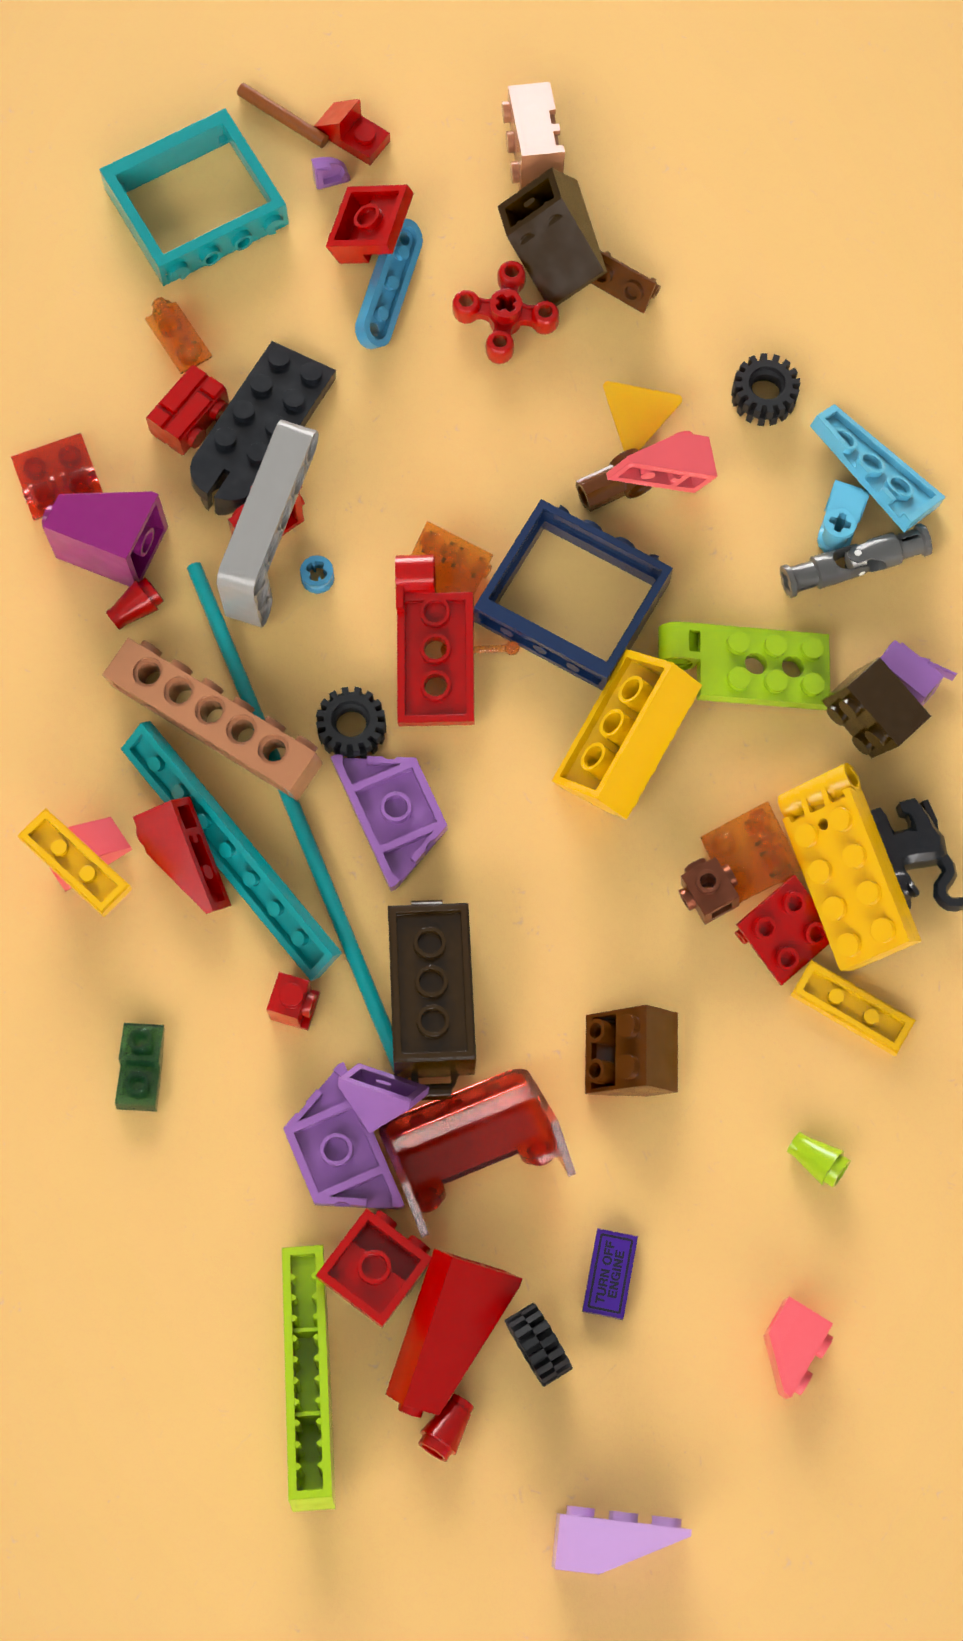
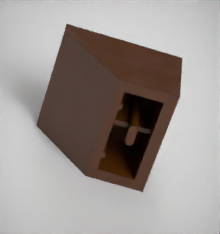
M641 1005L586 1015L585 1094L648 1097L678 1092L677 1012L650 1005Z

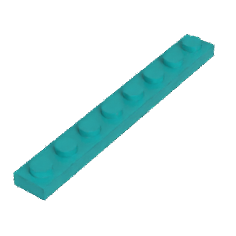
M152 722L140 723L121 747L122 752L164 803L190 796L216 866L310 981L320 978L342 954L340 949Z

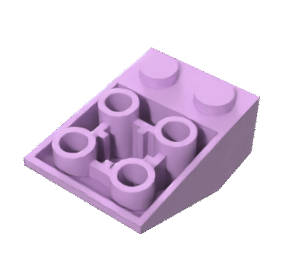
M567 1505L566 1514L557 1513L552 1567L556 1570L599 1575L691 1537L692 1529L681 1528L682 1519L652 1515L651 1524L637 1523L638 1514L609 1511V1519L594 1518L595 1509Z

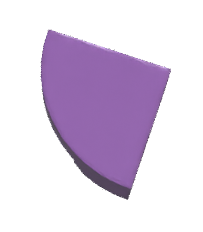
M332 157L311 159L313 178L317 190L351 181L346 165L339 159Z

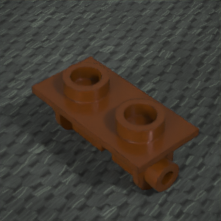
M601 251L607 273L591 284L644 314L650 299H654L657 296L661 286L656 283L655 278L652 277L650 279L611 257L610 252L606 251L604 253Z

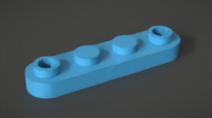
M410 219L404 220L393 254H379L355 323L357 339L367 349H376L389 343L422 247L423 238L421 230Z

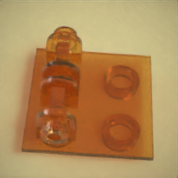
M429 521L426 522L411 555L434 554L436 593L473 592L474 596L482 578L486 579L492 569V565L489 563L493 554Z
M769 801L700 837L710 859L716 857L721 867L727 864L734 873L738 885L734 886L739 895V903L780 882L783 884L792 875L802 871Z

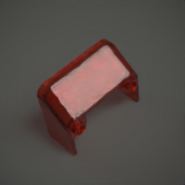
M525 1069L508 1070L452 1093V1099L434 1100L401 1114L379 1129L382 1143L421 1238L429 1235L421 1213L434 1211L440 1206L446 1197L444 1184L516 1154L520 1156L524 1163L534 1166L545 1165L557 1157L568 1177L576 1174L559 1121L533 1077Z

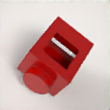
M279 972L266 1009L270 1020L308 1031L320 992L312 990L309 980Z

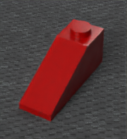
M190 796L167 801L133 816L138 840L144 846L146 854L206 914L232 906Z

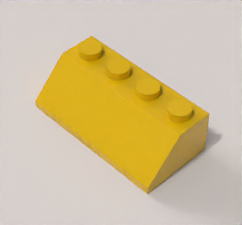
M626 649L551 781L603 811L627 820L633 808L637 805L638 799L649 779L656 771L657 765L667 747L675 737L676 731L689 708L693 705L702 684L673 662Z

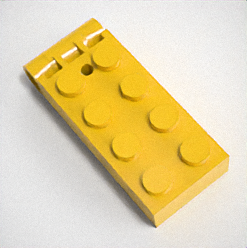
M844 763L779 795L778 805L785 817L782 821L840 971L857 970L921 942L922 940L854 768L849 763Z

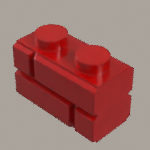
M191 365L146 417L149 431L157 439L167 443L173 450L181 455H185L191 447L196 449L201 445L206 437V429L213 421H218L229 405L227 389L222 383L213 377H209L207 373L197 366Z

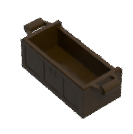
M443 900L411 901V905L388 906L394 1075L410 1078L411 1081L419 1083L418 1078L451 1076V1083L423 1084L429 1086V1093L422 1100L452 1099V1090L456 1085L458 1076L475 1075L476 1067L468 903L443 904Z

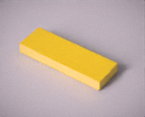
M47 808L17 835L21 842L102 917H105L132 890L131 886Z
M810 960L790 995L893 1056H896L916 1021L813 960Z

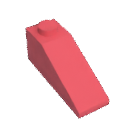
M690 431L678 432L627 456L606 473L607 480L696 493L718 477L709 437L696 435Z

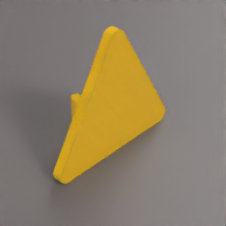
M605 381L603 384L624 451L629 449H638L640 451L682 403V397L678 394L612 381Z

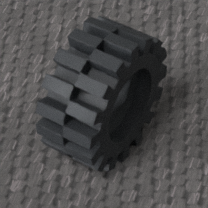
M762 353L759 361H757L754 355L749 357L748 364L744 361L740 365L739 371L737 370L731 396H733V407L738 405L737 413L741 417L745 412L747 413L745 421L751 423L753 418H757V425L764 426L765 420L769 419L771 426L776 425L778 417L782 422L787 419L788 413H792L800 391V378L796 379L798 372L795 368L789 370L790 362L785 359L780 364L778 363L779 355L774 354L772 360H767V353ZM757 381H769L778 387L779 395L773 399L760 398L753 393L752 385Z
M348 687L341 688L342 693L339 695L334 690L329 693L330 700L327 701L324 698L320 703L321 710H317L316 725L321 744H324L325 750L329 754L334 752L335 755L339 754L347 758L360 756L362 759H367V753L371 751L372 754H375L378 751V744L382 745L385 740L386 719L385 712L382 710V704L379 699L374 700L371 692L367 691L366 694H363L362 689L359 687H355L354 692H349ZM347 712L361 714L366 720L364 731L354 737L341 734L336 727L340 716Z
M534 1302L505 1319V1323L518 1348L543 1387L572 1370L573 1367L570 1360L565 1354L558 1338Z

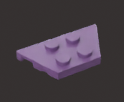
M339 754L331 756L333 766L390 891H394L448 830L443 814L416 758L396 757L395 759H386L383 756H367V759L344 758L343 755Z
M342 1062L333 1069L334 1072L325 1083L309 1097L306 1105L300 1112L296 1113L284 1126V1132L315 1205L400 1210L405 1205L374 1132H368L338 1087V1078L347 1072V1068L344 1062Z

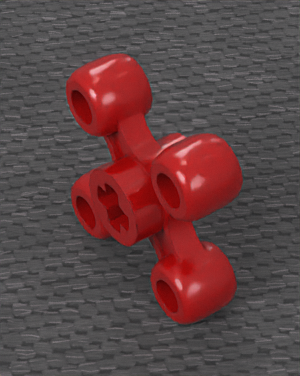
M507 261L500 266L497 273L500 290L496 291L490 299L480 298L475 292L470 290H462L454 296L452 301V312L455 319L459 322L470 324L482 319L490 323L493 332L486 340V355L491 362L496 364H504L512 358L514 354V340L511 335L516 333L520 326L532 327L537 333L546 335L553 333L559 324V310L554 303L541 301L536 305H528L522 302L519 292L526 283V272L523 265L516 261Z

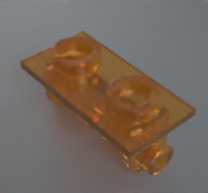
M163 297L153 301V314L146 317L145 321L180 374L185 373L191 365L198 366L212 358V354L176 301L171 303L170 300H165Z

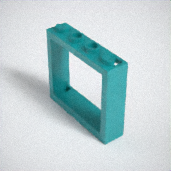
M226 108L99 169L105 191L163 286L179 278L183 280L190 273L204 266H211L222 257L236 250H244L252 242L266 235L276 234V230L289 224L286 203ZM230 143L267 203L163 254L126 193Z

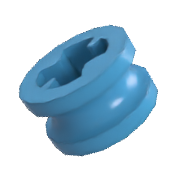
M319 555L311 556L301 564L300 576L306 590L319 594L328 591L332 587L335 579L333 565L327 558ZM316 568H321L325 578L321 579L318 577L319 581L311 580L310 571L313 570L316 573Z

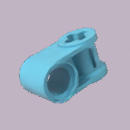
M835 480L817 537V543L823 552L850 545L870 495L866 489Z

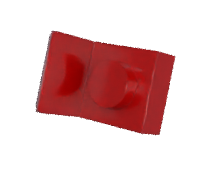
M359 99L334 102L314 125L315 128L329 136L328 140L369 166L390 142V133L361 115V102Z

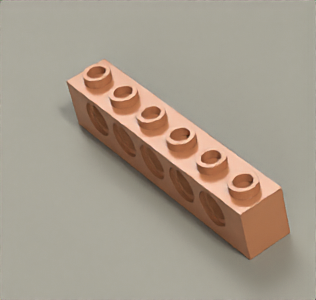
M127 638L102 674L113 688L296 801L299 800L323 764L316 753L318 747L300 735L293 739L284 733L286 728L270 716H266L264 720L253 714L255 709L241 698L235 697L233 701L222 695L224 690L213 681L204 678L200 682L190 676L193 671L182 662L173 659L169 663L160 657L162 652L151 643L143 640L141 644H138L132 639ZM160 672L156 682L146 684V679L151 673ZM191 691L187 701L176 703V699L181 692ZM222 710V715L217 721L207 722V717L212 711ZM248 728L254 729V733L249 740L244 742L238 741V736L243 730ZM274 749H286L284 756L280 760L269 761V755Z

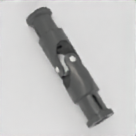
M919 523L914 526V529L905 533L895 535L893 532L873 537L862 544H852L811 556L809 561L792 567L787 564L780 567L781 583L786 595L790 598L796 597L800 591L816 586L819 589L862 576L867 572L884 570L900 565L904 559L920 554L924 557L932 554L933 549L931 537L926 526ZM845 557V568L838 566L835 561Z

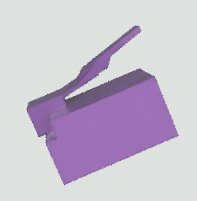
M896 640L889 645L880 657L922 706L935 693L943 677L953 681L957 673L931 662V659L920 657L904 643L900 644Z

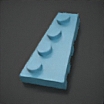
M835 404L819 413L811 423L810 427L904 533L937 509L945 499L942 493Z

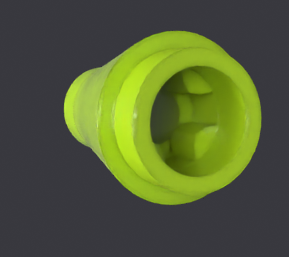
M801 1132L795 1136L787 1149V1152L794 1156L821 1185L827 1183L831 1187H835L851 1162L850 1159L844 1156L843 1150L810 1138Z

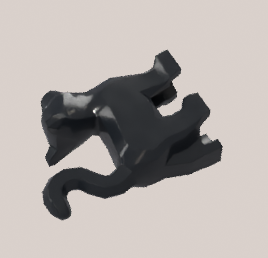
M915 798L899 802L896 811L898 817L906 820L908 829L896 832L892 829L887 815L881 808L870 810L909 909H911V898L917 897L920 891L907 873V870L937 865L941 873L933 884V897L935 901L946 911L957 912L963 910V897L954 898L948 893L957 877L956 866L947 853L945 838L938 830V820L929 801L924 800L918 803Z

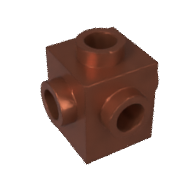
M716 857L708 861L705 858H701L692 862L684 869L685 874L681 875V885L683 888L678 890L679 895L689 911L696 909L705 925L739 906V895L734 886L738 885V882L727 864L721 867Z

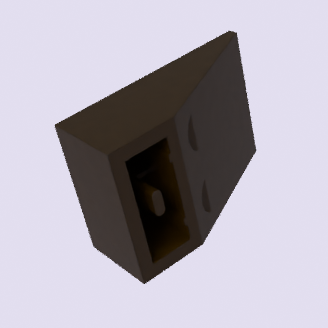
M550 168L497 206L506 236L544 301L552 302L558 306L607 273L576 179L554 168Z

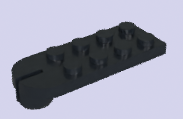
M271 341L192 458L190 465L191 483L208 511L213 505L212 493L217 489L219 490L214 496L215 514L229 515L245 504L251 490L250 487L253 485L278 422L285 420L305 427L335 381V369Z

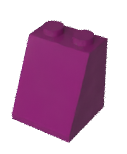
M152 491L59 494L53 506L49 505L42 517L43 530L57 559L129 587L135 580L139 582L143 579L168 528L159 494Z

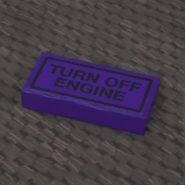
M597 1228L582 1312L619 1320L624 1319L638 1236Z

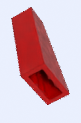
M434 1248L385 1394L399 1403L397 1408L399 1411L418 1418L422 1417L423 1411L440 1415L518 1291L523 1278L503 1269Z

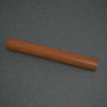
M242 83L237 90L239 97L320 148L325 147L329 139L327 134L249 85Z

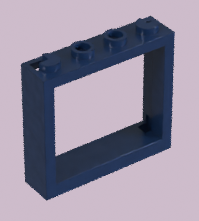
M541 499L475 604L474 622L603 690L624 651L631 649L668 587L673 568L659 561V556L655 554L647 555L636 549L629 540L623 537L615 538L603 532L601 527L590 520L582 521L571 515L562 505L557 508ZM544 529L652 585L607 662L498 604Z

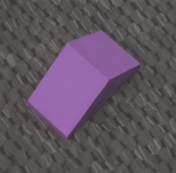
M360 1063L338 1078V1087L369 1133L410 1110L429 1093V1086Z

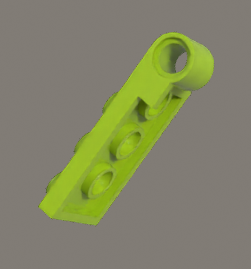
M668 622L660 625L658 628L659 659L673 662L682 670H688L697 665V681L702 684L697 694V700L815 710L827 709L822 700L830 694L829 634L691 622ZM749 658L758 660L763 666V673H751L746 668L745 660ZM785 661L795 663L799 668L800 675L798 677L788 676L783 671L782 663Z

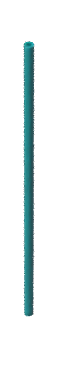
M200 562L192 563L187 567L188 573L239 697L255 709L254 715L264 720V715ZM277 748L270 753L269 761L281 759ZM278 790L394 1072L392 1025L300 802Z

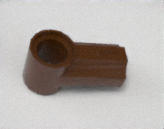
M638 449L626 450L617 455L610 462L609 466L576 480L579 498L585 508L591 512L623 496L629 499L636 498L652 488L651 486L607 480L606 473L627 456L637 452Z

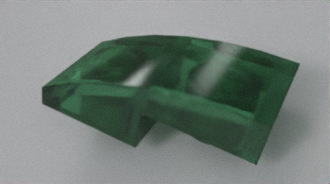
M124 1023L118 1058L120 1071L115 1098L117 1110L157 1112L163 1061L164 1025Z

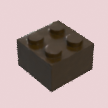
M880 657L854 671L822 700L827 707L826 711L829 717L836 724L844 726L853 736L852 742L855 747L871 758L899 747L931 717Z

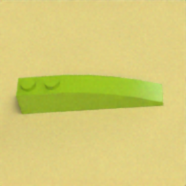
M323 1245L282 1248L288 1501L293 1512L336 1509L326 1285L316 1278V1274L324 1265Z

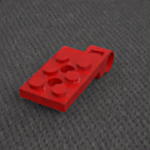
M434 554L396 555L398 726L475 725L473 592L436 593ZM440 641L447 647L445 654L438 659L429 658L425 654V649L429 643ZM432 678H441L447 683V688L443 694L432 696L425 691L427 682Z

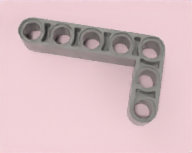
M280 420L274 430L219 567L217 588L226 617L261 628L266 624L273 600L267 572L316 451L319 437L317 430L285 420Z

